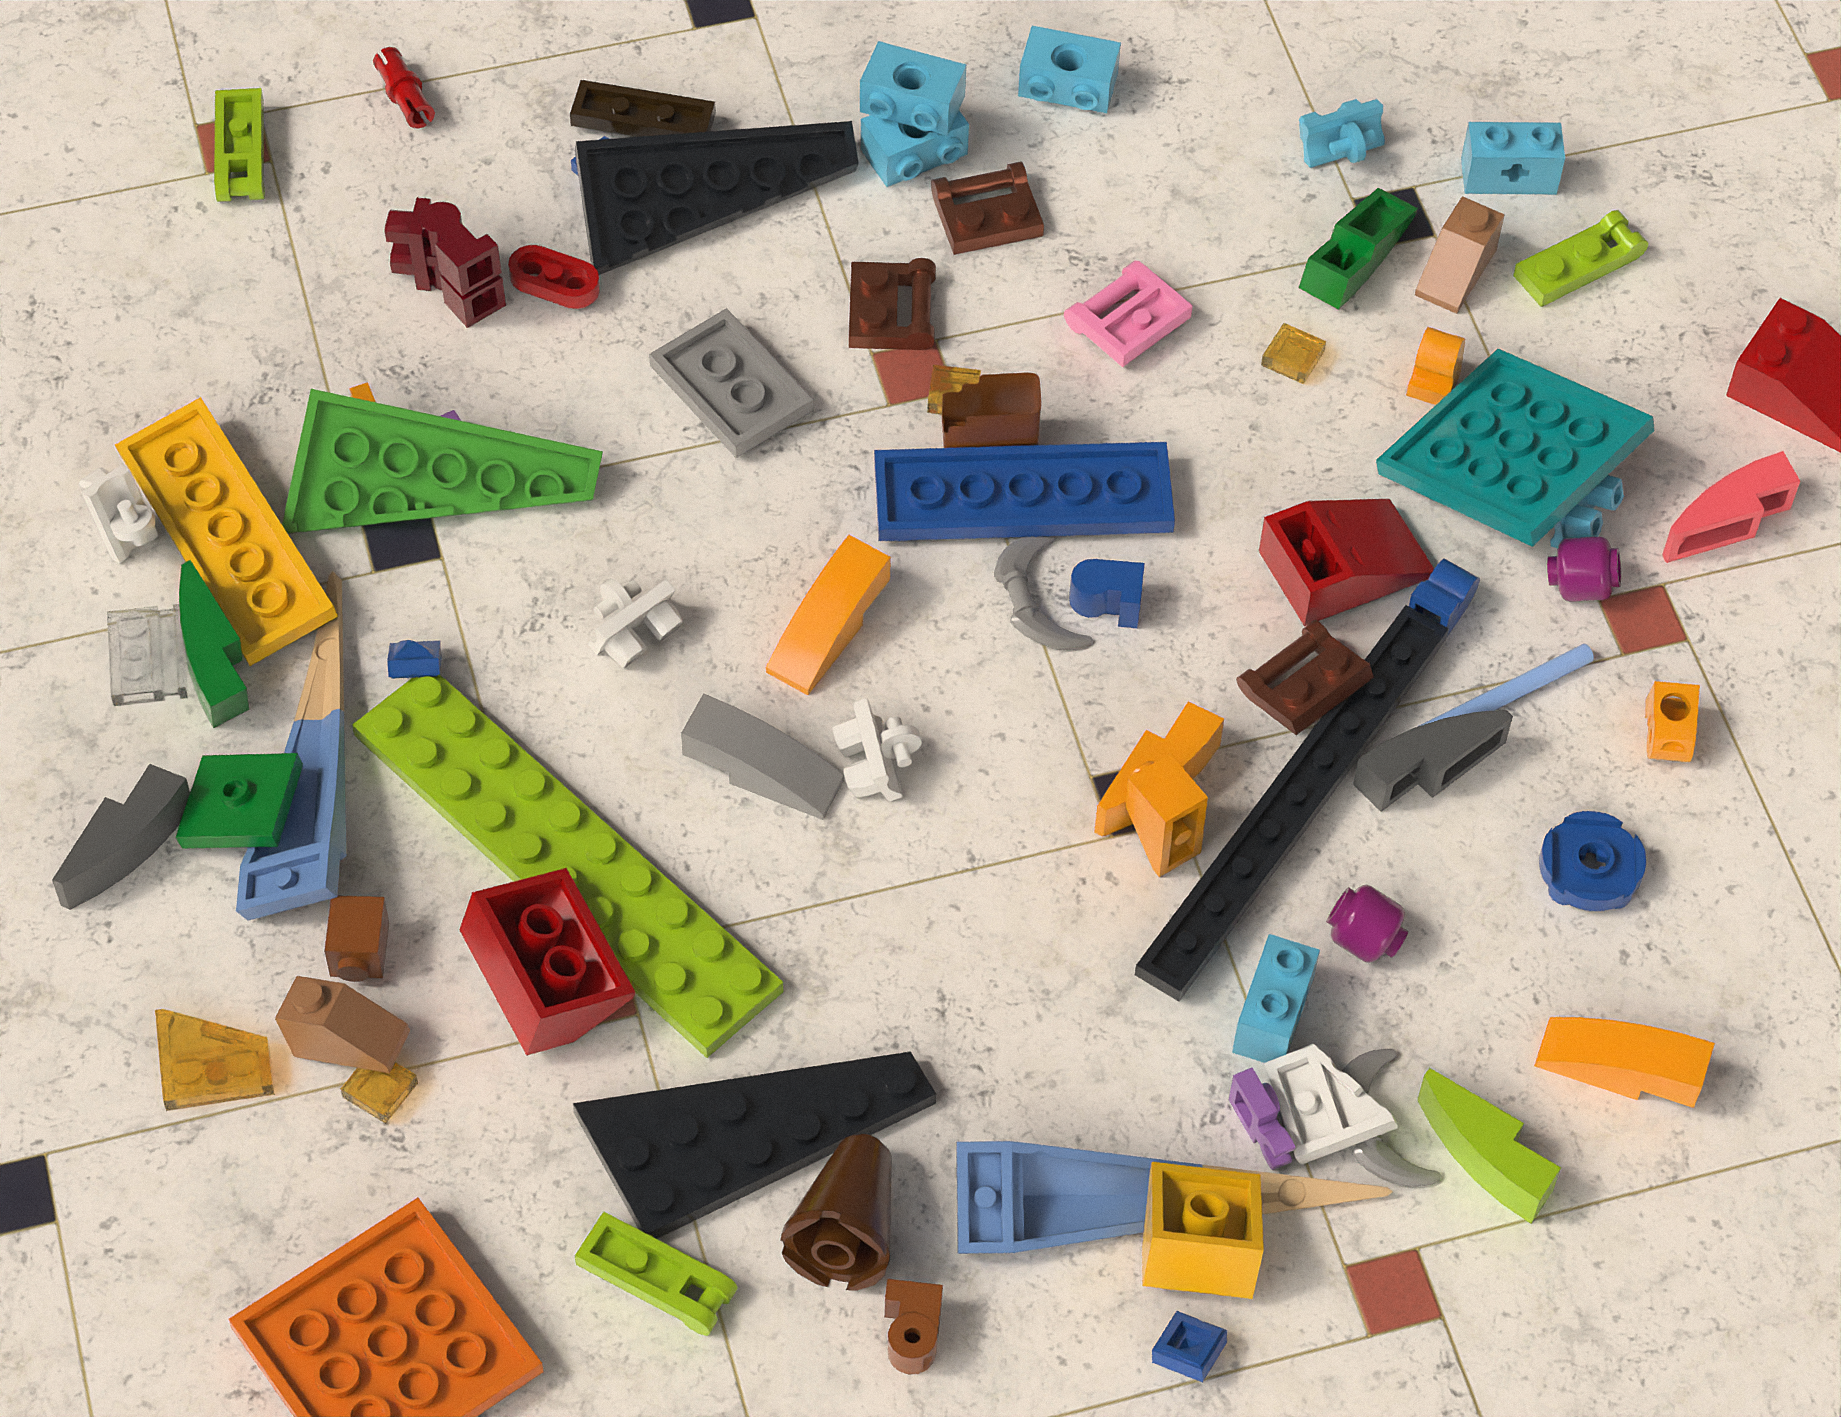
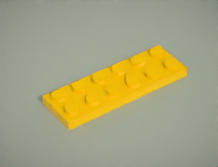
M201 397L115 444L119 455L131 471L132 476L185 562L192 561L239 636L242 655L249 666L338 617L333 604Z

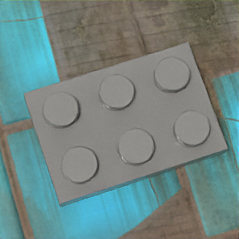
M727 308L649 354L652 369L735 458H738L814 411V399Z

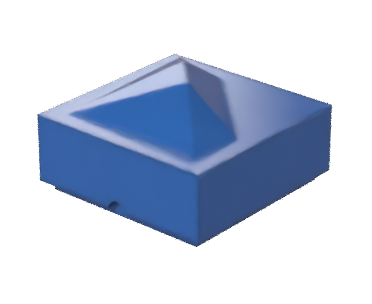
M403 640L398 643H390L387 658L388 677L396 679L440 675L442 659L441 641L415 642Z
M1176 1311L1152 1349V1363L1203 1383L1227 1344V1330Z

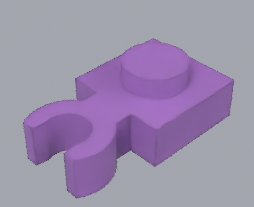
M1253 1067L1233 1075L1228 1100L1252 1142L1260 1144L1262 1154L1272 1171L1291 1163L1292 1158L1289 1152L1295 1150V1145L1286 1129L1277 1120L1280 1105L1275 1091L1269 1083H1261Z

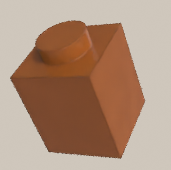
M338 895L336 898L331 899L324 949L330 977H340L350 982H360L367 978L383 979L389 931L385 897Z

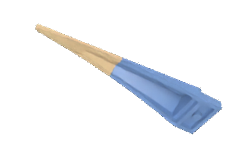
M333 571L329 575L325 593L333 604L338 617L317 629L307 676L284 753H298L303 762V767L278 847H248L240 865L236 912L247 921L338 896L340 861L347 856L342 580Z
M1015 1141L956 1142L957 1253H1016L1144 1233L1151 1162L1261 1174L1262 1214L1384 1197L1393 1191L1388 1187Z

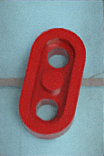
M540 245L520 247L509 258L510 281L521 292L572 309L589 306L599 296V274L596 268L589 262Z

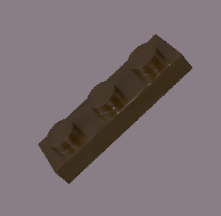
M580 80L570 111V124L574 127L635 137L711 131L716 108L715 101Z

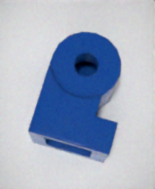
M1444 558L1435 567L1429 579L1425 582L1421 581L1413 591L1409 607L1423 614V608L1441 617V621L1438 623L1449 628V635L1471 603L1478 588L1480 578Z
M1087 559L1078 563L1073 568L1071 574L1070 606L1076 613L1088 618L1099 617L1103 614L1119 615L1118 627L1138 629L1145 563L1103 559Z

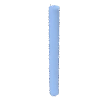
M1582 644L1421 725L1473 712L1495 711L1593 662V652L1587 644Z

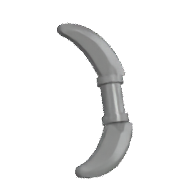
M1022 537L1012 542L999 556L994 570L995 579L997 582L1003 583L1004 588L1008 590L1014 606L1013 615L1010 619L1011 624L1024 636L1048 647L1070 650L1091 646L1092 637L1073 633L1059 627L1039 611L1037 603L1032 600L1027 586L1028 578L1026 571L1032 558L1042 548L1053 543L1055 537Z
M1379 1049L1366 1052L1350 1061L1342 1072L1347 1073L1368 1094L1374 1076L1384 1065L1393 1061L1397 1053L1394 1049ZM1381 1135L1355 1144L1356 1146L1352 1150L1353 1157L1366 1170L1390 1183L1418 1187L1437 1183L1441 1179L1440 1172L1421 1168L1404 1160L1383 1142Z

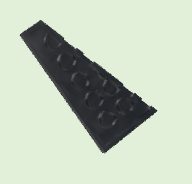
M852 121L576 141L575 156L591 264L596 268L598 274L601 275L855 172L859 161Z
M909 1051L573 1103V1110L636 1226L640 1231L658 1239L833 1154L840 1142L848 1136L859 1134L872 1135L936 1104L937 1094L913 1054Z

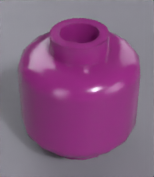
M1604 537L1563 539L1558 546L1557 556H1548L1547 559L1549 586H1559L1560 595L1565 601L1569 602L1608 599L1613 592V587H1621L1619 548H1611L1609 541Z
M1367 884L1358 887L1355 891L1348 887L1342 893L1326 920L1332 926L1330 933L1332 941L1366 963L1375 962L1384 953L1392 958L1402 946L1409 932L1401 927L1405 918L1404 908L1390 897Z

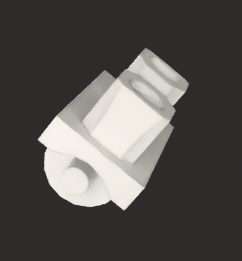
M121 464L111 472H108L103 467L98 468L80 480L79 486L111 558L120 564L127 559L129 553L135 547L142 546L159 537L155 528V517L150 508L145 505L131 471Z
M610 578L600 585V592L604 600L594 607V612L600 619H604L612 612L615 615L597 627L595 630L596 637L588 642V645L596 655L606 650L621 667L625 668L639 658L647 649L633 629L644 622L659 642L679 629L683 620L674 604L670 601L676 590L667 579L634 602L632 598L642 591L635 580L622 587L616 580Z
M867 698L852 703L856 716L832 727L836 743L845 758L865 751L867 759L845 766L843 769L849 790L856 798L872 795L880 791L888 802L903 797L893 758H896L898 767H907L912 763L910 754L916 752L922 744L919 730L914 726L902 725L900 717L889 718L886 721L888 729L885 730L882 718L873 715Z

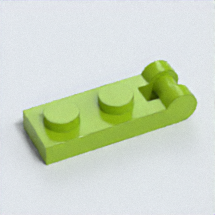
M262 88L215 90L214 185L217 202L232 201L234 196H249L250 200L265 199L264 99ZM231 172H247V177L231 178Z
M1614 210L1606 214L1599 223L1516 263L1513 276L1538 305L1543 307L1635 261L1644 254L1649 243L1639 232H1632L1627 227L1629 221L1619 210ZM1614 239L1618 245L1610 248L1606 243Z
M604 1211L575 1254L577 1266L678 1318L688 1328L704 1336L709 1335L716 1325L718 1318L715 1314L722 1304H729L738 1289L736 1283L725 1274ZM691 1284L703 1290L697 1302L684 1295Z

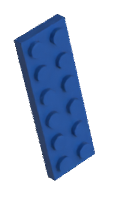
M1167 442L874 450L878 541L1174 533L1175 516Z

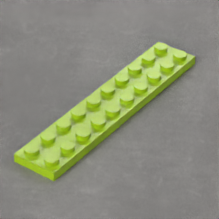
M441 675L411 678L352 724L354 736L513 882L567 868L636 994L706 1058L784 992L783 981Z

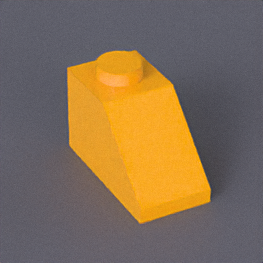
M1171 753L1156 762L1148 761L1141 764L1128 777L1125 806L1152 869L1158 877L1163 876L1201 853L1208 801L1207 795Z

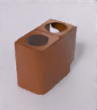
M1029 372L982 374L979 376V383L977 384L965 383L959 392L943 393L942 433L944 448L1038 445L1041 415L1039 376Z

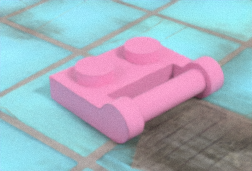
M1135 260L1123 268L1122 276L1083 304L1077 302L1066 309L1064 318L1074 332L1085 334L1119 365L1124 367L1190 319L1193 305L1143 263ZM1130 292H1139L1103 319L1098 317Z

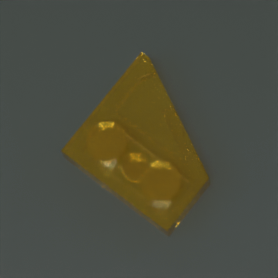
M166 1009L155 1010L162 1095L166 1111L275 1095L270 1046L267 1037Z

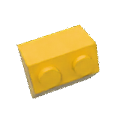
M1151 1162L1142 1242V1286L1253 1299L1264 1252L1261 1174Z

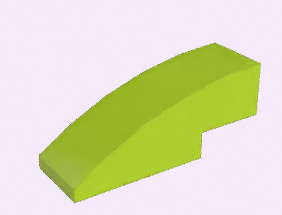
M1429 1068L1423 1077L1417 1101L1431 1127L1449 1153L1474 1181L1502 1205L1532 1224L1553 1192L1561 1167L1518 1142L1524 1125L1523 1122Z

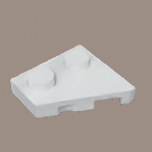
M1314 1044L1264 1063L1269 1081L1279 1101L1280 1113L1286 1131L1295 1145V1150H1293L1295 1157L1300 1165L1399 1128L1390 1111L1379 1105L1347 1073L1342 1072Z

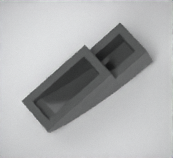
M1507 710L1473 712L1443 718L1412 728L1381 743L1359 757L1353 785L1380 812L1417 785L1433 798L1506 744L1513 716Z
M149 764L124 804L107 797L104 798L52 879L62 907L71 910L98 896L128 876L155 853L181 822L190 794L185 777Z

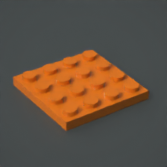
M418 1197L228 1319L233 1332L294 1417H477L544 1372L540 1359Z

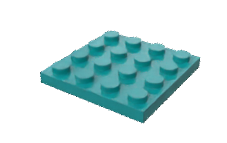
M1497 349L1376 459L1378 474L1533 547L1655 431L1653 416L1501 349Z

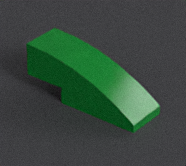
M1377 188L1335 224L1330 240L1308 257L1298 288L1339 310L1361 288L1387 257L1416 216L1418 208Z
M189 560L181 564L179 583L182 639L188 671L198 700L212 727L215 728L249 710L247 688L233 665L243 661L241 642L192 561Z

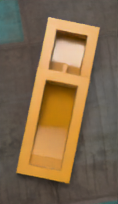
M848 534L823 568L793 615L766 665V673L809 695L863 626L864 612L890 581L891 557Z
M1188 701L1165 738L1146 730L1097 805L1094 833L1105 837L1133 824L1125 806L1128 777L1141 764L1148 761L1156 762L1171 753L1190 777L1194 779L1220 747L1224 718Z
M1550 1017L1534 1066L1638 1100L1640 1092L1644 1091L1694 1108L1703 1086L1715 1043L1683 1033L1642 1024L1583 1017Z

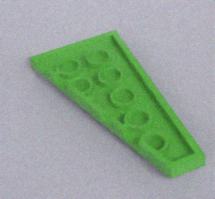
M311 389L282 526L287 534L592 501L603 451Z

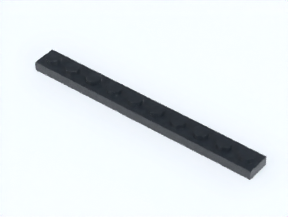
M1407 605L1404 606L1365 658V661L1370 664L1374 678L1320 718L1138 961L1135 967V976L1178 1002L1182 999L1444 644L1449 628Z

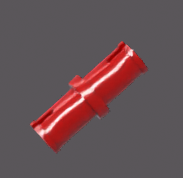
M383 48L381 52L388 63L385 65L381 56L377 53L374 56L373 65L386 83L385 92L391 102L398 104L410 127L419 129L427 126L420 112L423 111L427 120L432 122L435 111L422 92L423 88L420 78L415 72L408 69L402 54L397 48Z

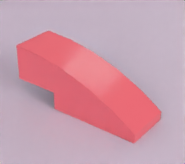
M1784 451L1758 459L1728 474L1694 500L1671 526L1662 554L1665 562L1668 563L1754 538L1763 517L1790 510L1800 484V479Z

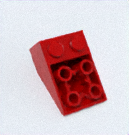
M1390 499L1306 501L1264 517L1259 553L1304 626H1307L1314 620H1323L1418 584L1421 581H1426L1434 570V567Z

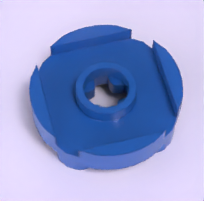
M1581 811L1565 817L1562 824L1555 826L1553 830L1551 828L1546 834L1539 855L1540 873L1548 886L1549 896L1558 904L1571 905L1587 911L1621 909L1627 906L1632 895L1639 888L1646 868V853L1641 840L1636 834L1633 839L1629 832L1621 828L1622 821L1606 813ZM1587 853L1596 854L1597 861L1605 863L1606 866H1601L1599 869H1591L1586 867L1581 861L1585 859Z

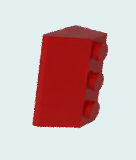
M567 868L472 892L459 930L526 1056L575 1042L634 998L636 992Z

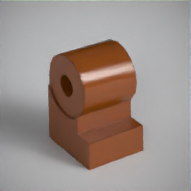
M887 1279L884 1318L895 1319L888 1331V1359L899 1372L908 1375L920 1374L933 1364L937 1351L943 1285Z

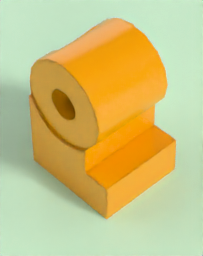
M1427 327L1418 349L1406 396L1436 405L1455 388L1461 374L1466 339Z
M1654 681L1645 700V718H1647L1648 759L1680 762L1691 761L1696 742L1700 685ZM1676 696V697H1679V698H1667V697Z

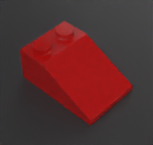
M1779 298L1738 358L1726 396L1841 453V335L1823 318Z

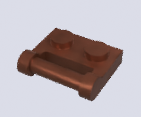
M1022 161L1007 164V169L951 181H948L946 177L931 180L933 200L953 255L1043 236L1044 223L1028 184L1026 169ZM1009 187L1012 191L1010 194L954 205L953 199Z
M916 258L909 263L851 262L849 348L926 350L934 345L935 329L930 324L931 284L936 279V265L932 260ZM898 286H912L911 324L907 327L897 326Z
M1314 620L1302 629L1301 637L1255 671L1252 669L1246 670L1237 677L1236 681L1242 693L1251 702L1293 734L1298 735L1374 677L1370 664L1333 638L1324 625ZM1314 651L1319 654L1273 689L1268 687Z

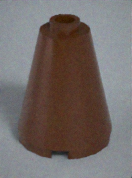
M868 1134L852 1135L844 1138L783 1227L780 1241H783L784 1244L782 1255L785 1262L797 1274L817 1285L828 1287L830 1280L833 1279L848 1282L846 1290L858 1291L874 1286L885 1276L890 1262L892 1156L889 1149L878 1138Z

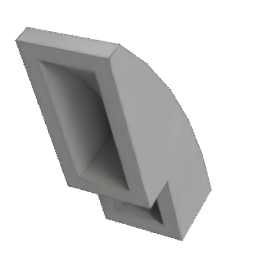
M704 693L681 732L682 755L728 772L729 784L822 820L844 781L843 773L794 738L763 720Z

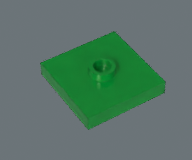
M298 753L202 755L175 837L181 848L278 847L303 767V762Z

